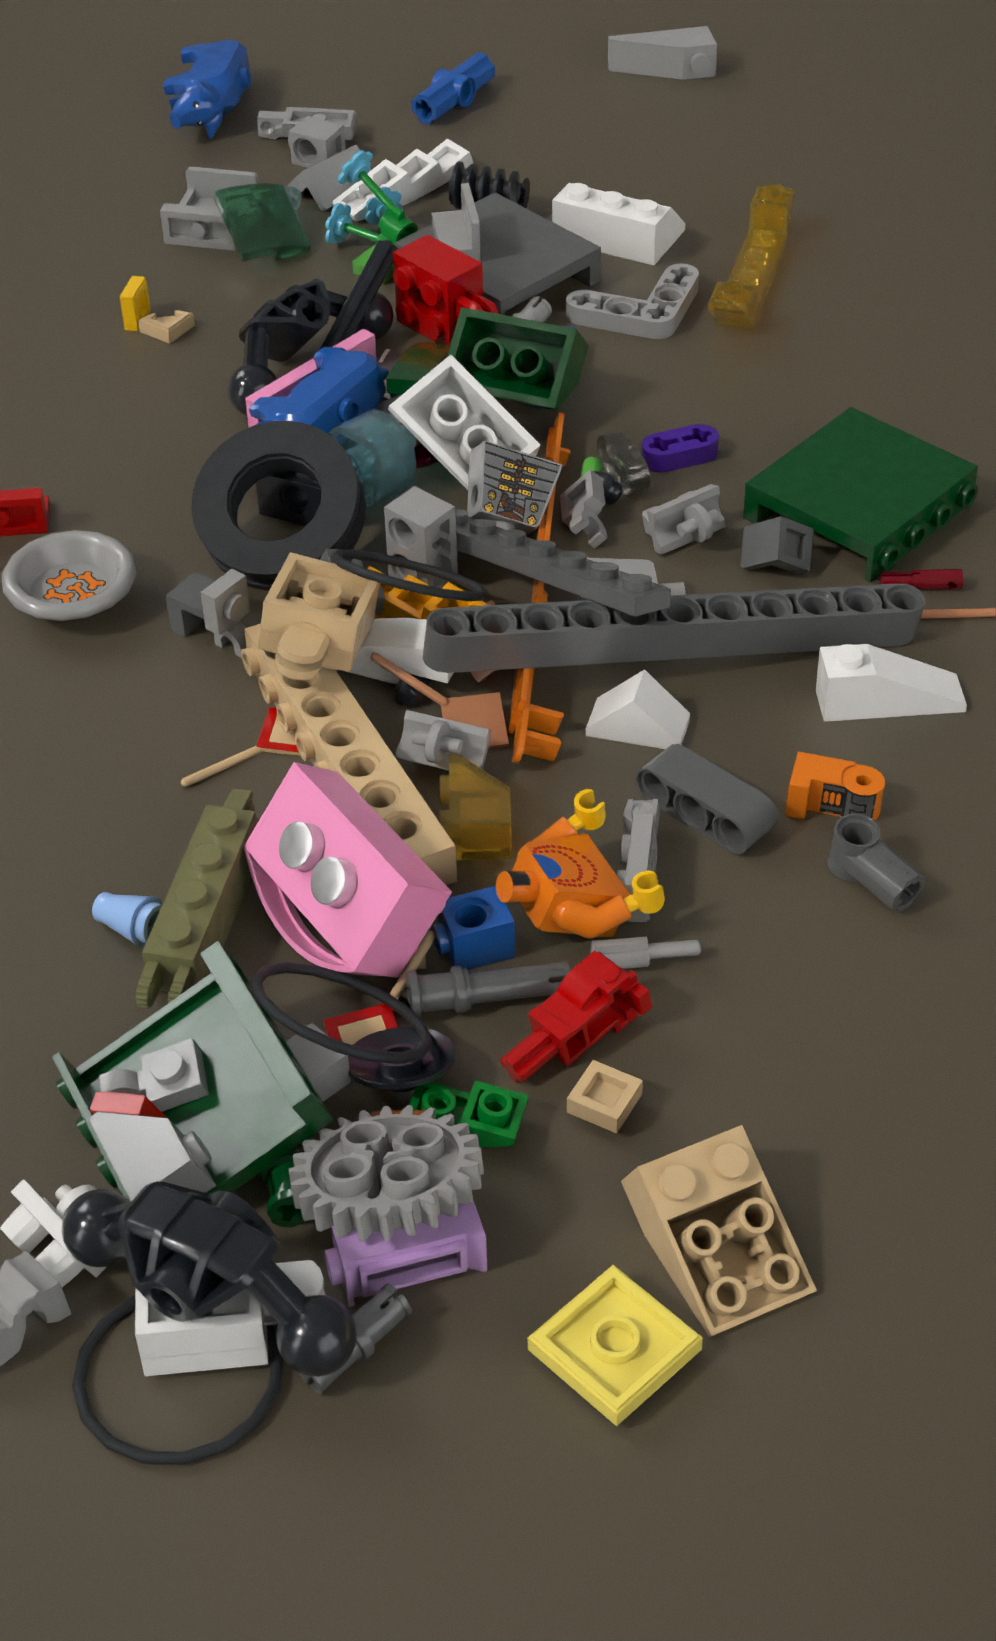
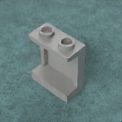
M188 167L186 170L187 191L179 204L164 203L160 209L164 244L235 251L261 206L258 175L255 172Z

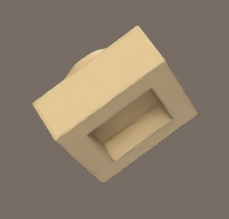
M592 1060L567 1097V1113L617 1134L642 1096L643 1080Z

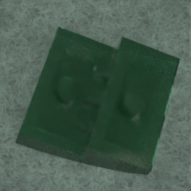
M266 183L247 184L215 191V203L242 262L273 254L275 260H280L310 251L311 246L283 185Z

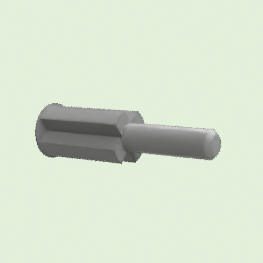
M647 936L592 940L590 954L594 950L597 953L600 951L621 969L648 967L650 959L699 955L701 953V944L697 939L648 943Z

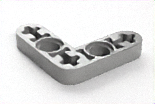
M674 264L667 267L647 300L591 290L571 292L566 297V318L572 324L650 339L668 338L675 333L698 293L699 271L694 266L688 264Z

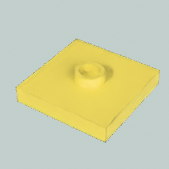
M612 1265L527 1338L528 1350L615 1426H618L702 1350L703 1337L616 1266Z

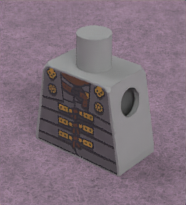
M484 440L471 450L468 516L475 519L493 520L497 523V527L505 530H521L528 535L536 530L541 522L561 472L562 464Z

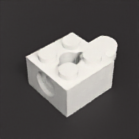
M304 1260L276 1263L305 1296L325 1295L322 1272L314 1261ZM247 1288L201 1318L184 1322L173 1320L159 1312L136 1289L135 1336L144 1376L268 1364L267 1325H276L278 1321Z

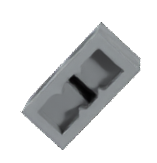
M414 486L384 507L387 555L431 565L458 574L455 506ZM388 565V575L395 578L404 579L410 574L424 583L438 588H443L450 582L429 574Z

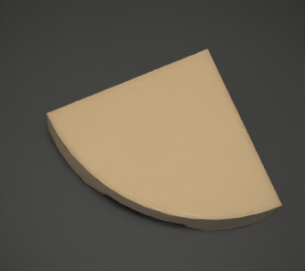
M174 310L175 316L156 318V313H151L138 320L139 329L143 334L170 344L195 326L194 314Z

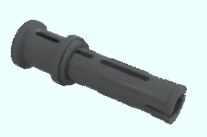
M561 960V962L470 973H468L466 967L461 968L460 965L452 966L450 972L417 975L415 970L406 971L408 1007L420 1018L421 1014L425 1012L454 1009L457 1014H464L467 1010H471V1004L551 996L557 991L562 980L549 981V978L566 976L570 972V966L567 960Z

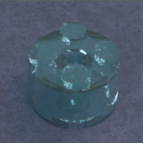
M371 409L335 426L327 433L338 441L350 457L364 490L366 508L414 484L416 473L414 453L417 443L416 437L389 414L377 409Z

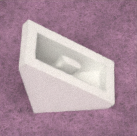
M644 669L597 698L586 727V736L667 749L672 744L682 745L690 721V713Z

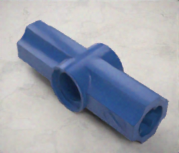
M477 52L452 71L444 68L439 69L432 79L431 86L411 100L412 112L416 114L419 122L430 125L454 106L469 107L475 98L476 90L495 77V65L491 63L488 55Z

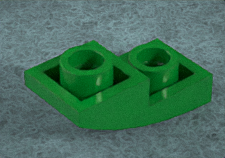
M477 1080L474 1081L470 1093L429 1082L415 1087L409 1105H412L413 1110L434 1108L436 1119L447 1114H453L455 1125L467 1123L470 1134H477L479 1147H506L514 1145L529 1095Z

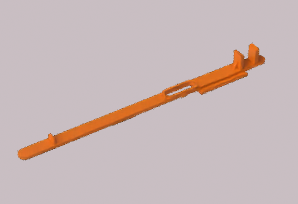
M558 412L554 427H550L548 430L545 459L562 464L565 467L571 451L561 447L564 413ZM556 484L538 526L537 540H550ZM534 579L531 603L547 602L544 582ZM534 668L515 669L507 734L511 735L515 731L512 763L519 764L522 754L554 762L561 746V740L556 737L527 730L529 728L555 735L564 717L562 712L530 704Z

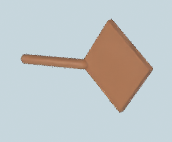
M373 653L371 655L373 662L438 703L441 707L442 718L493 730L488 749L509 747L500 692L446 698L380 654Z

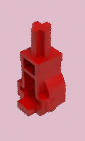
M594 950L564 977L553 995L528 1013L532 1033L500 1059L501 1065L509 1072L510 1078L516 1083L519 1081L523 1083L553 1057L568 1068L580 1058L582 1053L607 1032L613 1030L617 1034L634 1020L638 1013L643 1016L652 1008L649 989L638 982L635 972L632 970L628 973L625 972L600 951L597 953Z

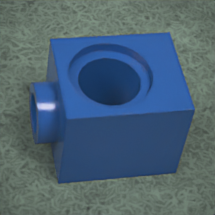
M496 886L448 898L444 909L438 914V923L431 925V931H434L436 934L434 945L438 954H447L452 966L460 965L461 968L466 967L467 970L515 958L514 920L506 903L499 900Z

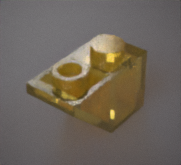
M449 755V775H440L441 805H449V810H440V824L456 846V860L512 859L510 787L461 755Z

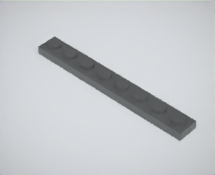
M455 509L457 550L632 616H639L670 607L671 589L653 583L652 578L648 575L625 573L619 570L617 564L609 562L597 563L587 559L586 553L558 549L555 542L533 540L526 537L524 531L516 529L505 530L497 527V523L493 520L475 519L469 517L467 511Z

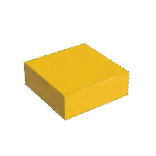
M132 276L120 295L125 330L138 331V320L147 316L151 311L145 277Z

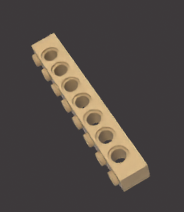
M261 623L245 628L247 648L241 650L244 667L249 676L256 675L258 678L260 690L266 703L273 702L276 706L277 715L284 731L293 730L295 733V742L301 758L304 761L310 760L315 767L337 771L446 886L457 882L455 844L337 671L321 666L319 672L310 680H296L283 676L276 669V654L258 649Z

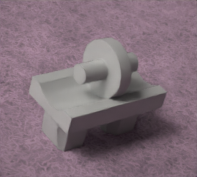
M709 484L698 490L682 494L665 504L643 511L642 518L645 533L652 537L655 552L665 554L692 541L704 542L712 537L713 532L726 527L725 519L719 508V486Z
M406 710L403 733L396 749L395 758L481 778L493 730Z

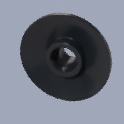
M397 1027L367 1035L353 1045L375 1051L404 1052L416 1049L421 1041L414 1027ZM428 1029L433 1043L423 1059L404 1064L369 1062L348 1056V1076L355 1082L370 1088L394 1092L411 1091L417 1086L438 1079L451 1069L456 1060L455 1045L445 1034Z

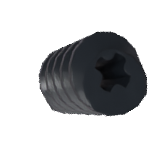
M458 161L454 166L449 182V201L457 210L462 209L461 184L469 183L474 203L496 192L527 209L530 195V180L525 178L523 183H520L518 171H512L509 180H506V173L502 168L498 169L495 178H492L490 166L483 168L481 176H478V166L476 164L469 166L467 174L465 173L463 162Z

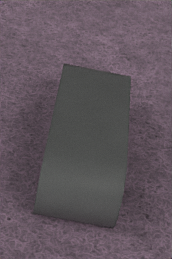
M680 744L669 746L637 771L635 775L636 786L645 800L658 799L660 810L734 854L745 852L774 828L779 821L777 808L767 795Z

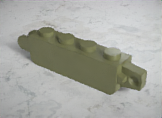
M232 788L223 807L206 804L142 951L144 969L140 980H138L135 992L137 1007L150 1009L160 990L169 992V1003L211 974L200 953L217 941L224 947L251 880L244 851V845L258 823L254 804L251 801L253 798L251 790Z

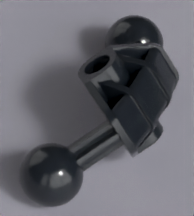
M315 278L311 282L300 286L293 285L275 300H268L254 314V317L249 319L239 330V339L245 343L243 366L234 371L227 387L228 397L234 408L240 413L247 415L245 398L277 380L276 375L268 368V359L278 362H285L291 359L328 323L329 315L337 318L348 297L326 290L324 282ZM377 292L357 330L359 332L365 329L375 334V340L386 335L392 326L394 318L391 303L380 292Z
M156 1181L145 1185L132 1201L112 1190L96 1189L88 1191L77 1197L64 1214L62 1238L67 1250L76 1260L92 1267H108L126 1258L134 1287L159 1312L173 1320L184 1322L199 1319L247 1288L278 1321L276 1341L279 1353L286 1364L296 1372L313 1377L331 1374L345 1365L354 1351L357 1331L349 1310L341 1302L330 1296L320 1294L305 1296L271 1259L279 1246V1241L271 1227L250 1204L231 1192L218 1191L209 1194L167 1182Z

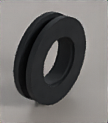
M272 421L238 432L223 442L210 455L196 479L191 509L197 534L217 566L224 573L234 569L246 575L248 587L269 591L290 552L320 560L325 549L353 550L363 529L366 502L362 484L351 459L338 441L323 430L312 425L295 421ZM295 471L310 476L320 485L321 503L315 517L300 532L283 540L261 541L248 537L240 530L237 524L238 508L245 493L258 480L278 472Z

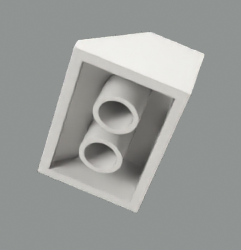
M568 183L552 200L553 223L600 246L601 253L650 265H655L685 231V222L671 207L659 205L649 199L638 200L626 197L616 191L605 192L592 189L582 183Z
M449 355L390 404L388 408L467 490L471 450L484 440L533 456L537 455L540 444L452 355Z

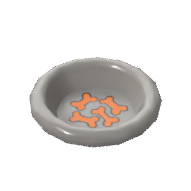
M71 530L51 533L28 542L10 557L1 577L3 594L17 610L37 619L68 621L88 618L112 608L129 593L137 576L133 554L121 541L100 532Z

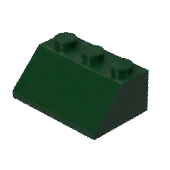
M461 307L447 357L452 355L495 399L557 411L579 383L589 345L575 328Z

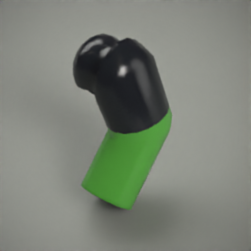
M586 458L582 465L581 477L590 469L603 479L605 502L608 504L616 503L623 493L622 484L614 481L612 475L603 472L604 465L599 458Z

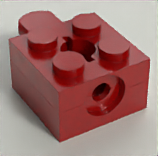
M428 234L393 252L395 312L397 321L435 343L451 344L461 307L499 314L495 303L483 297V268L480 261Z

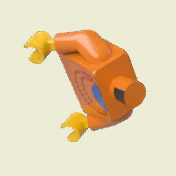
M585 789L576 794L574 798L575 814L568 820L565 817H561L538 837L526 843L518 852L512 871H503L497 877L496 892L499 900L503 903H520L534 926L541 931L576 934L584 938L613 937L620 924L633 918L631 912L638 909L640 912L647 914L656 913L664 905L663 886L658 885L657 874L654 871L648 870L638 873L632 880L634 894L630 895L589 835L577 833L581 828L596 830L604 824L606 817L605 802H601L592 808L595 803L594 791L592 789Z

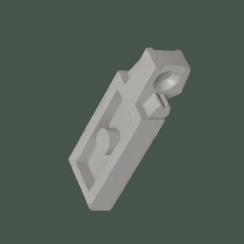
M287 107L286 112L259 111L257 117L258 136L273 140L282 136L288 137L289 131L305 117L311 116L343 124L345 140H353L357 116L355 110Z
M628 799L622 815L624 830L629 833L622 835L621 843L622 863L627 865L626 870H618L617 876L630 895L634 894L632 880L638 873L648 870L656 871L658 854L657 833L660 816L658 799ZM637 909L631 912L633 918L629 922H647V920H650V914L640 912Z

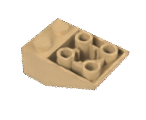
M742 1125L638 1166L621 1181L644 1236L708 1337H712L817 1291Z

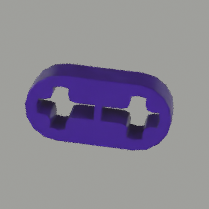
M696 424L648 435L642 441V465L653 472H668L713 461L718 454V431L708 425Z

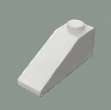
M844 644L820 647L816 694L824 722L966 712L967 704L956 673L869 644Z

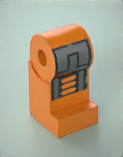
M798 751L789 783L785 817L805 820L806 812L811 811L840 817L858 813L876 820L881 811L885 778L877 769L866 765Z

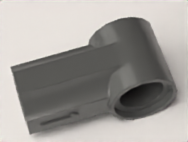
M858 813L842 816L836 821L827 861L828 868L832 874L841 880L860 882L892 910L896 909L898 912H901L912 905L914 899L923 890L926 877L880 840L881 830L875 820Z

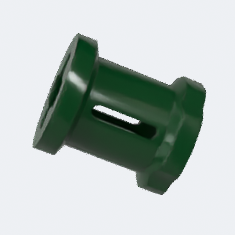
M299 1149L291 1150L260 1172L261 1179L269 1186L270 1199L266 1205L267 1215L271 1218L273 1224L280 1227H295L311 1221H304L302 1219L301 1208H295L289 1168L294 1167L293 1155L304 1152Z

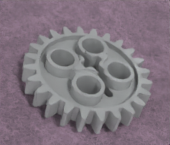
M412 1105L406 1106L400 1114H392L390 1107L384 1106L380 1115L374 1117L367 1111L362 1110L359 1112V1120L355 1122L342 1117L338 1118L339 1129L323 1128L318 1131L320 1140L303 1141L304 1152L293 1155L294 1167L289 1168L294 1206L296 1209L301 1208L302 1219L304 1221L315 1219L318 1231L334 1226L336 1238H342L352 1230H357L359 1241H365L373 1231H381L385 1241H389L392 1238L396 1229H403L409 1236H414L416 1234L415 1225L422 1222L433 1228L439 1227L437 1215L444 1214L456 1217L459 1215L457 1203L471 1204L473 1202L472 1190L481 1189V1175L484 1174L477 1134H470L467 1123L455 1125L453 1114H447L436 1119L434 1108H429L420 1115H414Z

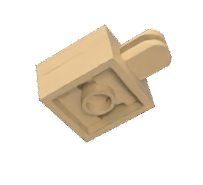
M290 552L263 603L258 649L275 653L277 671L291 679H313L321 666L330 670L351 672L374 622L380 583L348 572L334 563Z

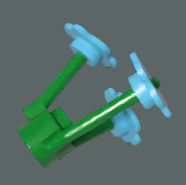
M361 150L357 152L350 161L342 166V172L338 176L337 181L342 185L347 182L351 184L362 180L372 191L375 197L370 198L366 203L368 211L365 219L370 225L378 224L381 233L377 234L353 225L352 217L349 216L351 207L347 204L336 203L331 211V216L326 220L325 224L327 229L325 239L329 244L341 243L344 237L352 233L376 243L380 240H389L395 245V242L418 231L416 223L406 217L405 212L402 211L403 207L399 203L401 194L398 191L392 192L388 187L379 188L369 177L370 161L373 158V154L370 151L365 152Z

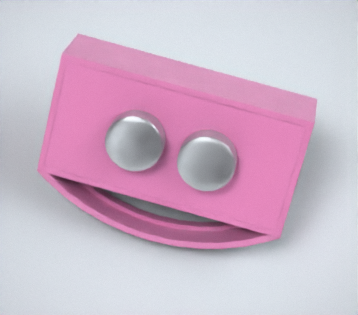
M293 762L244 845L247 863L256 891L276 929L286 942L305 959L317 966L337 972L399 978L411 957L417 952L419 944L437 915L444 909L446 901L452 893L439 877L337 771ZM295 906L302 912V914L309 920V922L316 928V930L323 936V938L331 945V947L338 953V955L334 954L329 949L324 947L312 935V933L303 923L301 917L295 909Z

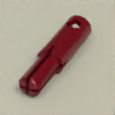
M925 569L911 570V572L881 573L880 584H908L919 590L962 589L963 570Z

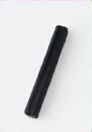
M380 240L377 242L320 349L333 347L357 332L393 264V252L398 250V248L391 241Z

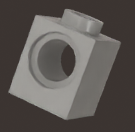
M311 116L305 117L289 131L288 146L291 150L292 164L309 168L346 150L344 125Z

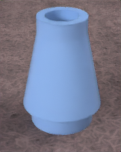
M102 892L93 903L92 915L97 922L107 925L135 945L144 947L163 902L155 896L117 895Z

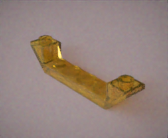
M776 183L758 184L750 204L749 231L730 277L726 283L717 282L709 300L708 310L715 323L754 328L785 249L795 189L785 188Z

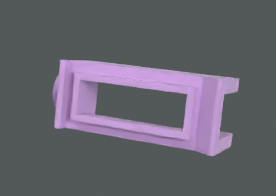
M474 1200L471 1204L457 1203L459 1215L456 1217L444 1214L437 1215L439 1224L437 1228L430 1227L423 1222L416 1224V1234L414 1236H409L403 1229H396L389 1241L383 1239L381 1231H373L365 1241H359L357 1230H352L342 1238H336L335 1228L332 1226L334 1248L324 1250L331 1285L343 1284L348 1305L353 1306L355 1305L354 1297L363 1296L364 1298L375 1295L386 1283L399 1289L465 1272L467 1268L486 1272V1234Z

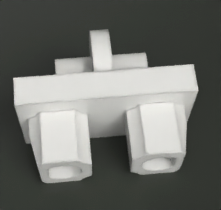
M23 1179L11 1191L21 1204L2 1224L0 1229L23 1252L26 1250L28 1253L50 1233L54 1240L35 1259L60 1282L61 1287L76 1277L84 1268L97 1278L106 1267H92L79 1262L69 1253L62 1238V1221L69 1205L80 1195L96 1190V1188L89 1184L81 1185L74 1189L67 1184L62 1185L55 1193V1197L59 1200L58 1206L55 1208Z

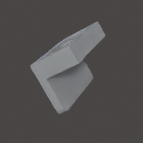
M356 144L303 170L287 186L295 198L310 191L321 211L332 208V201L355 184V182L351 184L347 182L341 185L337 178L342 172V166L350 161L360 149Z
M469 183L461 184L462 210L431 213L432 228L436 239L481 262L479 218Z

